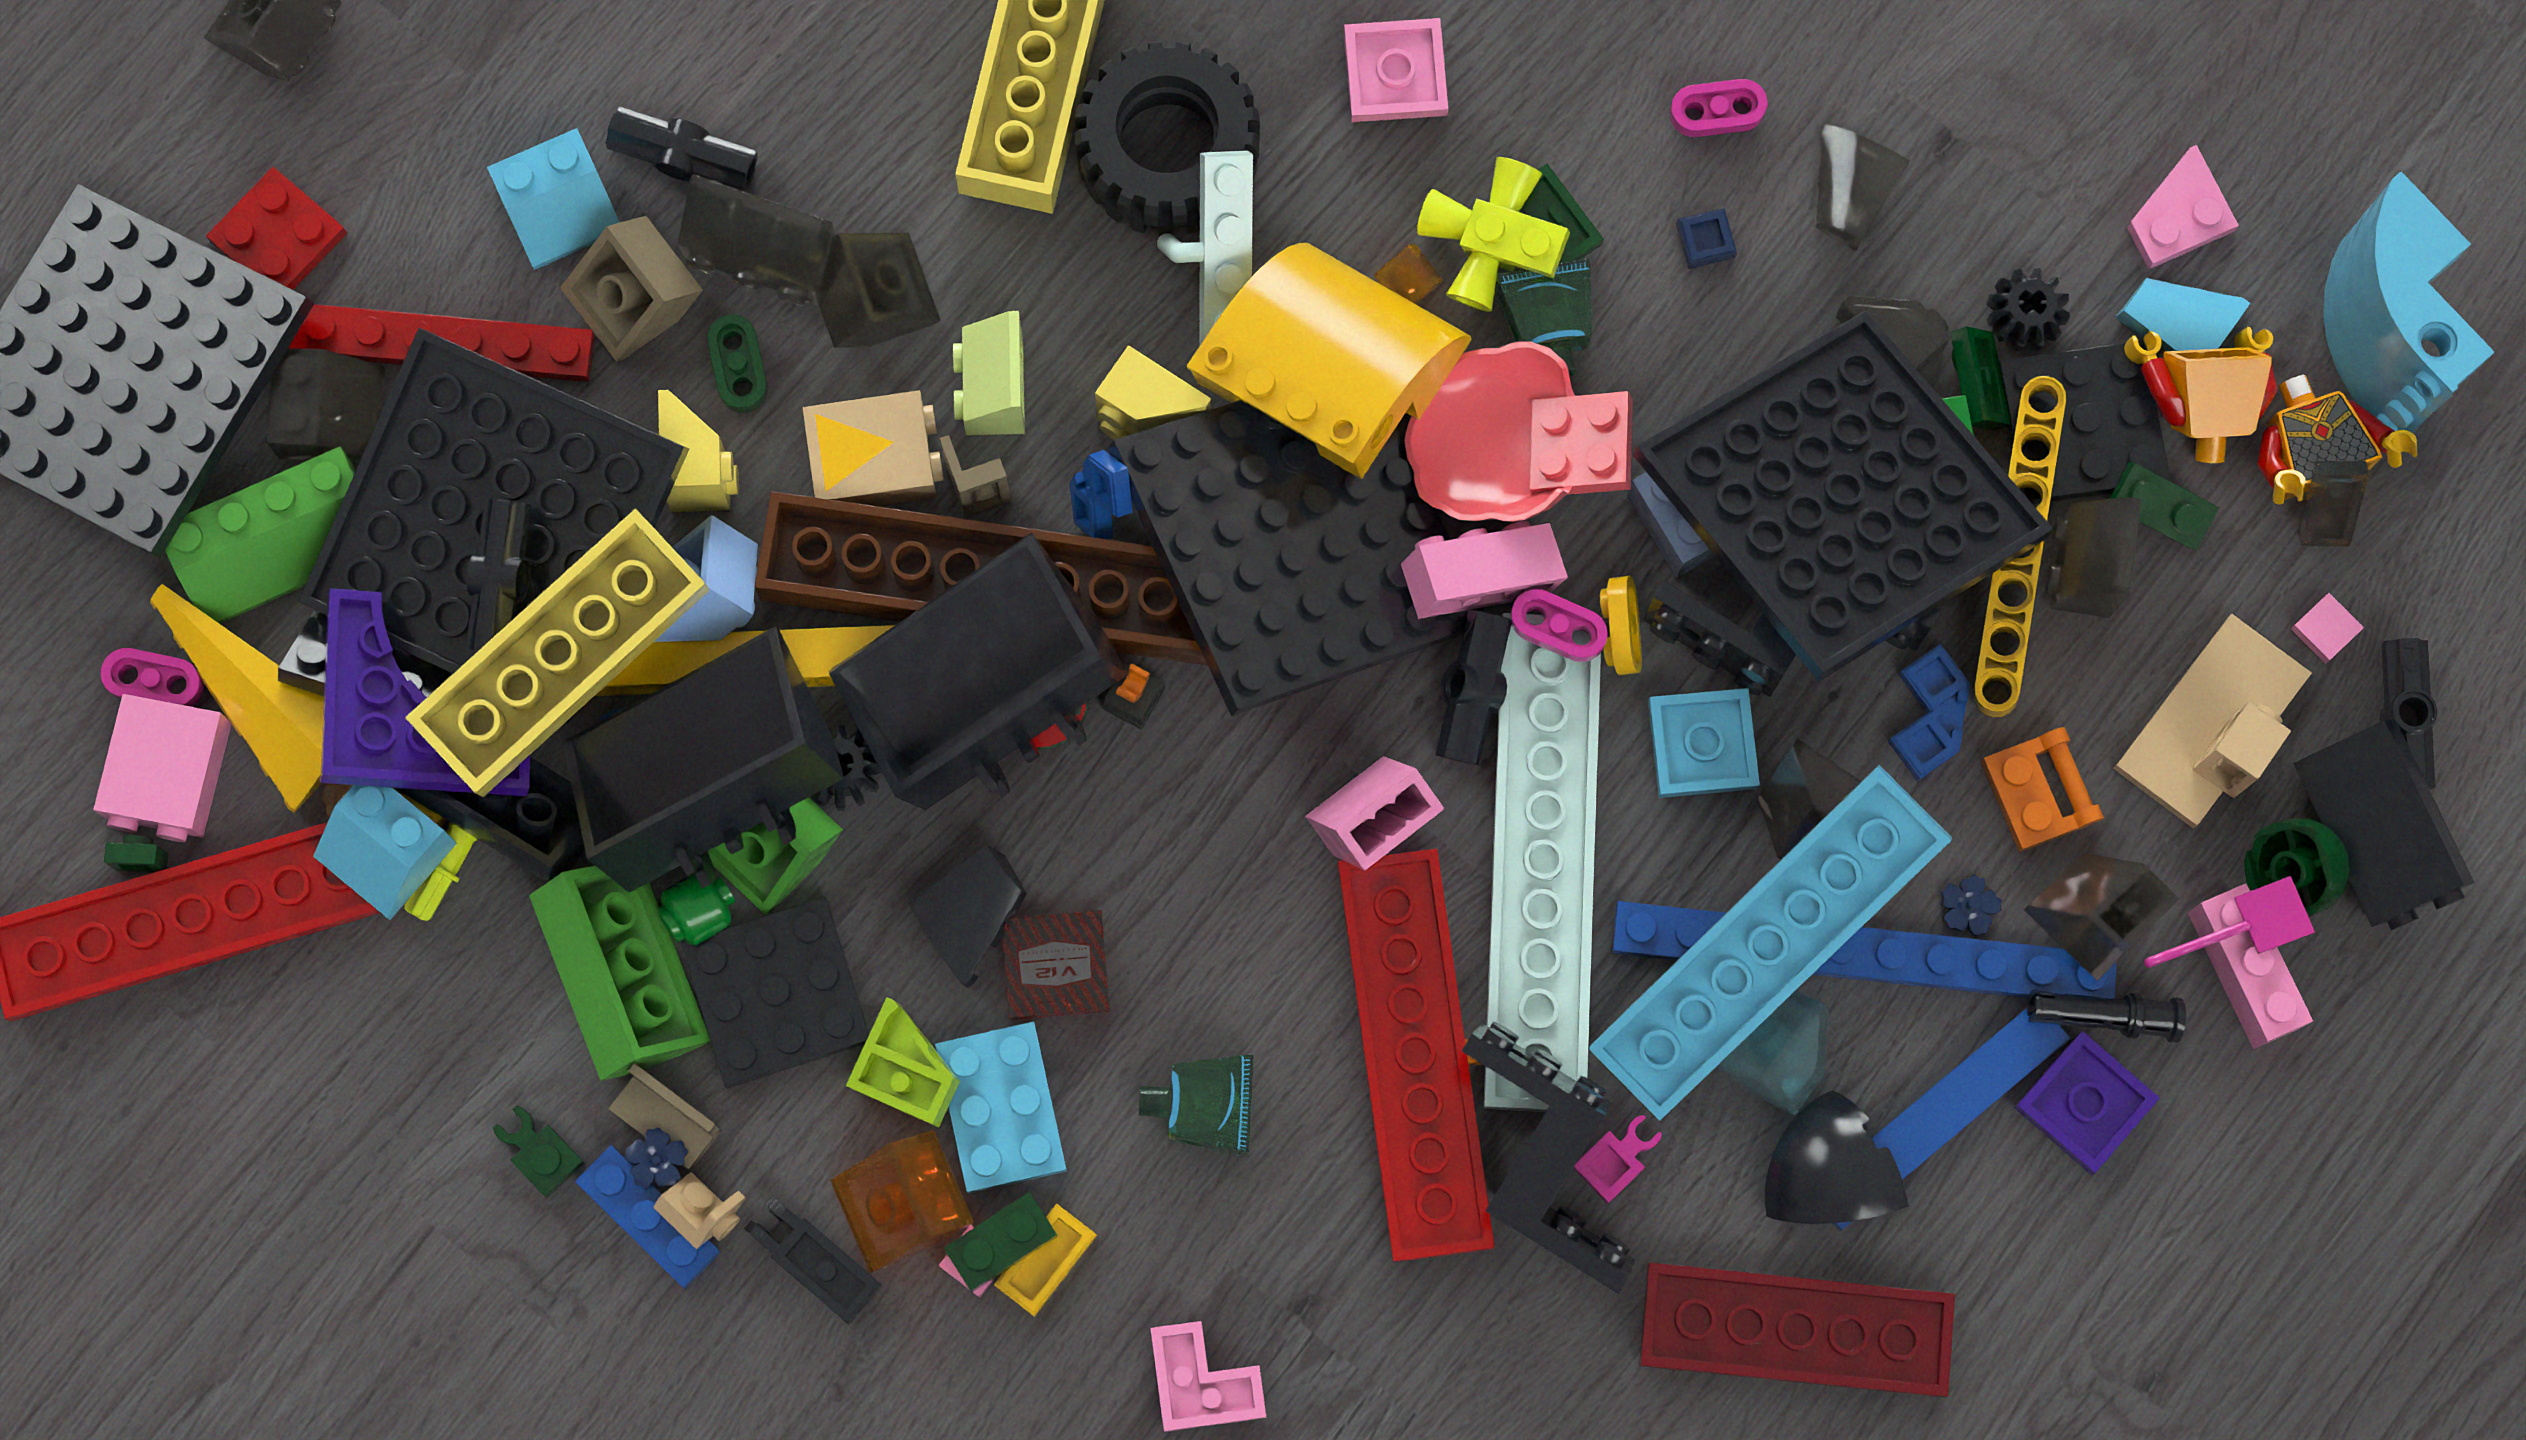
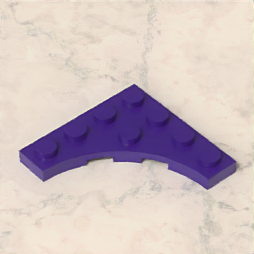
M330 588L327 608L320 783L475 793L405 718L427 697L411 679L407 681L392 655L393 649L385 629L382 614L381 592ZM530 755L487 794L527 796L529 791Z

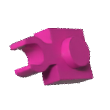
M1644 1115L1636 1117L1629 1124L1625 1138L1621 1141L1609 1131L1573 1168L1606 1204L1618 1195L1645 1168L1635 1156L1639 1152L1652 1149L1661 1139L1662 1134L1660 1132L1647 1142L1637 1138L1635 1130L1645 1120L1646 1117Z

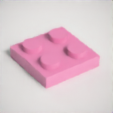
M1440 18L1344 25L1351 122L1448 115Z

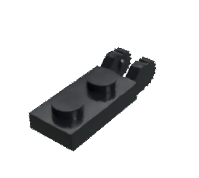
M772 1196L765 1205L769 1208V1212L779 1221L786 1222L794 1229L780 1245L770 1237L769 1231L752 1220L746 1225L744 1230L772 1253L770 1257L849 1325L880 1290L882 1285L805 1218L801 1221Z

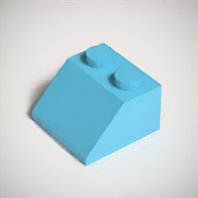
M577 128L487 167L534 270L593 245L606 226L620 223Z
M353 785L334 807L313 857L386 918L391 920L457 843L441 827L392 787Z

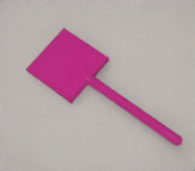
M2289 876L2234 897L2243 922L2148 957L2144 960V965L2148 968L2245 931H2248L2258 954L2313 934L2315 931L2293 880Z

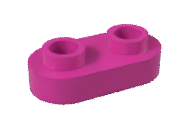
M1748 79L1689 85L1679 90L1674 96L1670 108V120L1678 132L1689 137L1748 131L1758 126L1762 121L1767 109V96L1759 84ZM1743 103L1747 105L1749 112L1739 114L1733 109V105ZM1697 109L1701 113L1702 118L1691 120L1686 116L1685 111Z
M1541 589L1525 591L1517 597L1513 604L1510 615L1511 625L1517 635L1524 640L1576 662H1587L1596 658L1605 646L1607 640L1606 624L1598 614ZM1530 611H1539L1544 616V622L1540 625H1532L1527 621L1526 614ZM1575 631H1584L1589 635L1590 642L1586 645H1578L1573 641L1572 634Z
M121 648L109 654L101 667L100 674L103 685L111 694L119 699H122L123 694L192 707L198 702L204 689V683L199 676L198 670L190 662L176 657L132 648ZM136 669L138 671L137 679L131 684H124V674L128 670ZM179 679L186 680L185 690L180 694H172V684Z

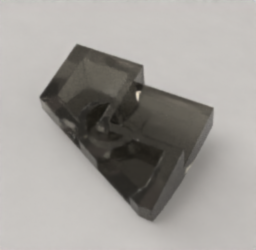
M1826 123L1820 137L1822 149L1821 164L1818 170L1817 186L1819 187V195L1815 214V228L1857 251L1908 167L1910 160L1864 136Z

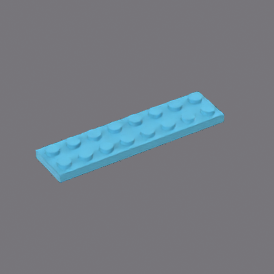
M1878 765L1612 1023L1588 1049L1660 1121L1952 840V837Z

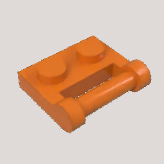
M2065 727L2054 729L2037 738L1984 757L1980 761L2019 853L2104 819L2099 804L2093 805L2067 743L2071 740ZM2046 752H2049L2075 812L2064 818L2060 813L2036 757Z

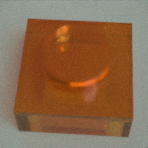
M1415 243L1407 245L1374 274V277L1381 285L1416 305L1444 282Z

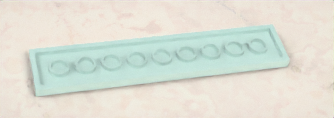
M1503 613L1502 617L1510 619L1511 613ZM1526 614L1527 621L1532 625H1540L1544 622L1543 615ZM1511 625L1501 672L1507 680V693L1503 705L1498 710L1487 1026L1490 1027L1492 1022L1505 1026L1519 1037L1516 1042L1517 1045L1534 1054L1536 1049H1540L1552 1055L1563 1064L1559 1071L1577 1081L1580 1076L1587 1078L1601 653L1596 658L1587 662L1572 661L1524 640L1517 635ZM1579 630L1572 634L1573 641L1578 645H1586L1590 642L1589 635L1584 631ZM1485 1066L1484 1109L1547 1111L1549 1105Z

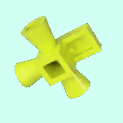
M1497 157L1490 202L1476 199L1472 210L1435 189L1429 192L1421 209L1417 234L1419 236L1461 240L1460 246L1469 257L1446 293L1449 298L1463 305L1491 312L1498 268L1513 272L1515 266L1554 278L1570 235L1568 228L1519 213L1542 176L1539 170L1517 160Z

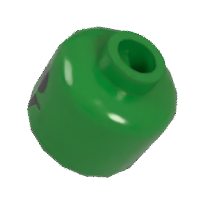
M694 872L662 892L660 897L662 906L656 909L666 930L676 943L684 940L689 945L696 946L730 925L731 913L728 906L735 903V900L721 877L716 878L713 883L702 888Z

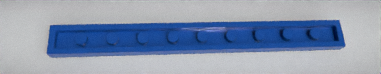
M1618 901L1615 909L1612 954L1678 960L1726 913ZM1861 927L1812 975L2028 998L2032 990H2039L2050 993L2077 994L2113 999L2115 998L2117 954Z

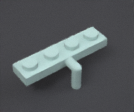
M1249 151L1200 153V242L1181 243L1169 233L1161 235L1157 242L1158 248L1175 263L1200 262L1199 346L1225 308L1252 277L1253 154Z

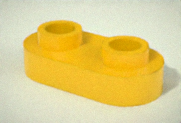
M1631 576L1609 578L1607 588L1600 591L1602 614L1604 618H1609L1610 637H1607L1604 646L1605 661L1608 667H1615L1618 675L1640 673L1642 668V648L1635 583Z

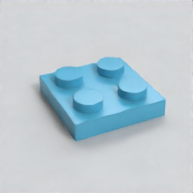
M1748 688L1649 697L1648 708L1659 798L1755 790L1759 788L1760 782Z

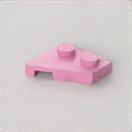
M2195 145L2186 152L2133 218L2127 229L2148 269H2151L2235 232L2239 225L2200 150Z

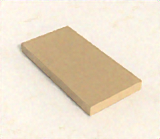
M2231 613L2113 769L2194 829L2223 792L2193 771V768L2224 723L2248 702L2255 706L2257 704L2267 706L2280 716L2312 672Z

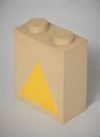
M920 390L803 407L815 498L881 506L937 497L935 482L944 481L940 452L930 453L928 435L937 434L933 405L923 406Z

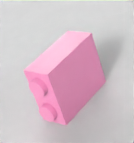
M123 694L93 810L108 820L107 827L119 831L137 833L138 826L157 829L156 836L171 841L186 842L187 835L203 838L232 724L221 712Z
M1382 756L1305 817L1333 856L1365 871L1443 811L1444 807L1416 768Z

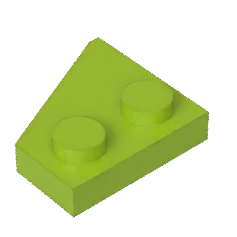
M886 997L846 1087L939 1128L960 1081L898 1002Z

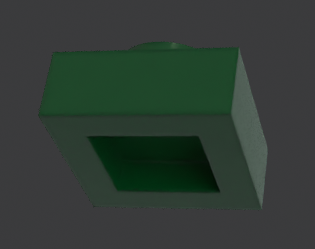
M126 835L123 836L122 843L106 842L104 863L116 871L154 873L167 869L168 853L158 845L153 844L154 839L151 837Z

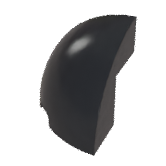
M1833 1090L1827 1092L1803 1108L1785 1129L1773 1152L1766 1177V1217L1804 1224L1839 1223L1872 1218L1909 1206L1904 1184L1892 1153L1887 1147L1876 1148L1867 1132L1866 1125L1869 1118L1851 1100Z

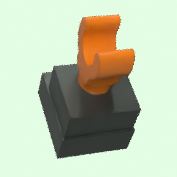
M1126 663L1125 668L1129 674L1111 686L1103 700L1102 708L1142 730L1166 687L1164 682L1150 676L1149 672L1134 664Z

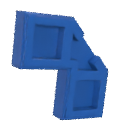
M1102 450L1087 456L1082 465L1084 469L1081 472L1075 473L1069 485L1074 524L1090 537L1108 540L1114 538L1111 514L1118 518L1133 513L1128 468L1108 452Z
M1942 644L1933 648L1898 674L1926 711L1925 715L1891 737L1888 741L1916 781H1919L1957 755L1961 747L1962 727L1970 682Z

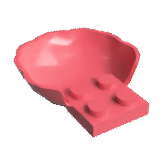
M1530 341L1514 342L1498 349L1482 348L1465 352L1459 358L1420 420L1412 416L1408 423L1404 443L1407 460L1414 471V483L1419 497L1433 508L1443 510L1449 516L1458 520L1481 521L1498 519L1513 522L1524 521L1550 510L1566 495L1631 490L1633 399L1628 391L1575 396L1571 386L1568 367L1564 360L1550 348Z

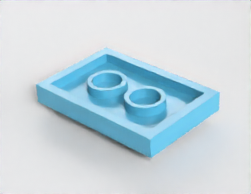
M1034 1022L935 1044L938 1054L960 1081L950 1102L949 1111L968 1194L1067 1172Z

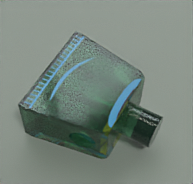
M1589 259L1559 263L1554 278L1526 269L1498 274L1495 294L1513 341H1530L1550 348L1564 360L1568 367L1569 376L1575 375L1576 368L1572 351L1588 348L1592 336Z
M1240 1055L1172 1064L1170 1087L1140 1086L1139 1116L1169 1118L1168 1140L1239 1157H1249L1254 1055Z

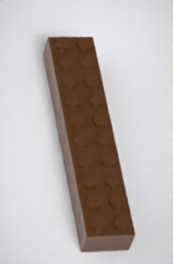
M771 491L754 586L760 601L902 621L1015 543L1033 533L1104 630L1117 653L1208 666L1153 546Z

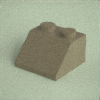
M647 216L606 226L560 287L616 362L625 360L678 322L703 291Z

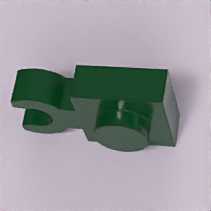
M516 1106L512 1110L522 1121L521 1129L515 1134H508L504 1128L496 1124L493 1127V1131L498 1139L505 1144L518 1146L521 1149L510 1161L544 1197L548 1198L584 1162L549 1125L536 1134L531 1114L524 1108Z

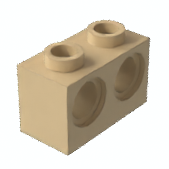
M2248 702L2224 723L2193 768V771L2232 798H2235L2259 779L2291 730L2281 724L2282 718L2269 707L2261 704L2255 706Z

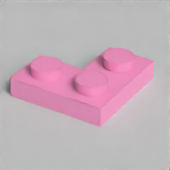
M1201 1321L1150 1328L1164 1432L1266 1418L1259 1365L1208 1372Z

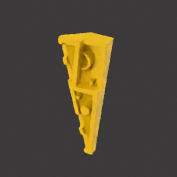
M161 584L150 599L151 605L154 609H158L172 630L173 638L181 649L184 648L198 669L201 680L240 737L243 736L259 760V766L266 777L269 776L282 794L287 808L295 814L322 784L320 783L324 697L279 682V665Z

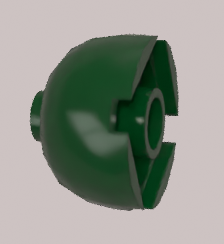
M2283 819L2260 829L2254 837L2257 838L2253 843L2252 850L2246 851L2244 868L2246 882L2250 891L2291 876L2308 917L2314 916L2334 905L2345 891L2350 873L2348 853L2342 840L2329 827L2312 819Z

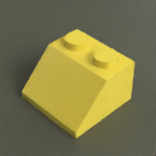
M1129 345L1095 392L1097 421L1102 423L1099 427L1113 440L1211 410L1210 397Z
M658 390L659 435L690 448L667 499L671 512L731 510L730 495L739 494L738 466L733 463L732 451L725 452L719 435L669 390Z

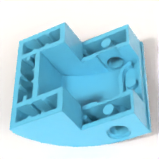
M2402 171L2388 183L2340 242L2331 262L2325 285L2323 318L2327 345L2333 362L2357 404L2393 430H2407L2413 433L2494 351L2430 285L2434 279L2466 251L2471 243ZM2421 340L2434 343L2439 349L2440 357L2427 354L2422 348Z

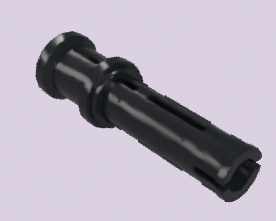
M2032 990L2027 1002V1016H2029V1022L2056 1023L2090 1028H2107L2120 1030L2122 1035L2131 1039H2136L2142 1034L2166 1037L2168 1042L2178 1043L2185 1029L2186 1008L2183 999L2172 997L2167 1002L2143 999L2137 993L2125 995L2123 999H2111Z

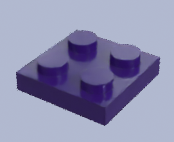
M2081 1031L2014 1108L2090 1175H2093L2160 1098L2085 1032Z

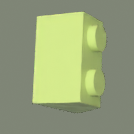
M1008 311L962 327V343H953L954 373H963V390L954 391L955 420H963L966 435L1025 434L1023 336L1019 311Z

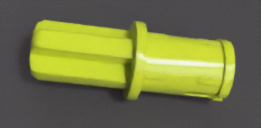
M449 823L446 833L457 844L404 904V909L408 913L424 921H429L432 918L452 881L458 883L460 878L456 874L473 843L477 841L475 837L452 823Z

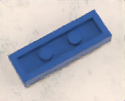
M610 1145L575 1182L670 1276L686 1289L721 1251L710 1240L706 1241L698 1249L687 1241L653 1208L662 1193L653 1185L647 1190L641 1186H636L634 1176L631 1173V1169L634 1166L627 1162L625 1157L616 1148Z

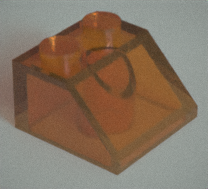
M934 1130L891 1142L830 1180L870 1273L943 1242L974 1224Z

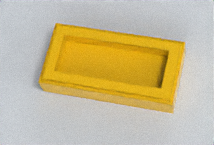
M1058 1204L1046 1216L1058 1237L1003 1272L994 1284L997 1289L1033 1317L1038 1314L1097 1237L1096 1233Z

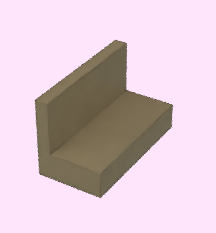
M949 435L939 438L945 465L965 518L1011 502L1007 475L1000 458L962 471Z
M634 1063L628 1070L633 1076L608 1109L644 1137L648 1129L659 1127L663 1132L670 1135L671 1140L669 1143L683 1141L685 1148L688 1150L683 1166L691 1172L721 1133L720 1128Z

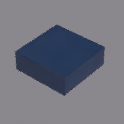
M1725 208L1677 220L1676 226L1688 269L1736 257L1737 250Z

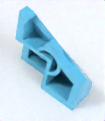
M2146 278L2115 318L2142 339L2149 331L2157 333L2161 338V347L2167 351L2218 349L2241 318L2250 302L2241 297Z

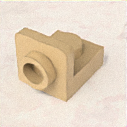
M690 1172L664 1192L653 1208L698 1249L711 1237L714 1236L720 1241L732 1231L740 1221V1218L735 1213L746 1197L737 1191L726 1201L722 1202Z

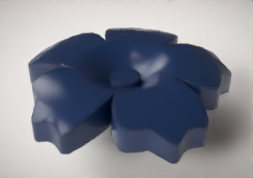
M1975 874L1969 879L1960 881V888L1951 883L1947 884L1941 895L1943 898L1942 906L1945 909H1951L1943 917V921L1947 924L1948 929H1956L1962 932L1968 926L1973 936L1986 934L1988 927L1993 922L1989 915L1997 914L2002 910V899L1996 897L1992 890L1983 893L1985 879L1977 877Z
M659 1127L648 1129L645 1135L646 1144L642 1140L637 1139L633 1145L626 1148L625 1160L631 1164H636L631 1169L635 1185L647 1190L656 1180L659 1187H672L682 1179L679 1171L674 1166L684 1165L688 1150L685 1148L683 1141L669 1143L671 1140L670 1135L663 1132Z

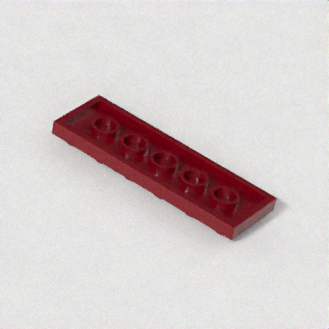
M1649 1262L1647 1264L1639 1366L1946 1398L1949 1395L1955 1294Z

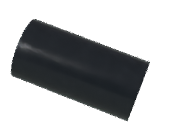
M531 757L527 796L486 794L482 797L476 793L395 788L546 882H549L562 872L569 871L585 850L572 783Z

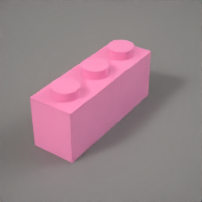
M1529 521L1510 524L1500 532L1487 533L1485 528L1474 529L1462 534L1458 539L1444 541L1443 536L1429 537L1416 543L1415 550L1401 563L1418 619L1515 602L1519 595L1531 589H1541L1551 593L1568 578L1550 523L1531 526Z
M2246 883L2206 900L2188 912L2199 938L2243 922L2234 897L2250 892ZM2248 931L2204 947L2253 1049L2313 1022L2277 947L2258 954Z

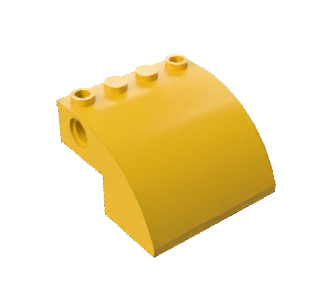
M1298 243L1287 247L1272 257L1240 289L1213 325L1187 364V368L1191 370L1196 382L1230 403L1240 400L1248 403L1316 444L1321 456L1362 479L1404 414L1408 413L1420 420L1472 339L1467 333L1311 244Z

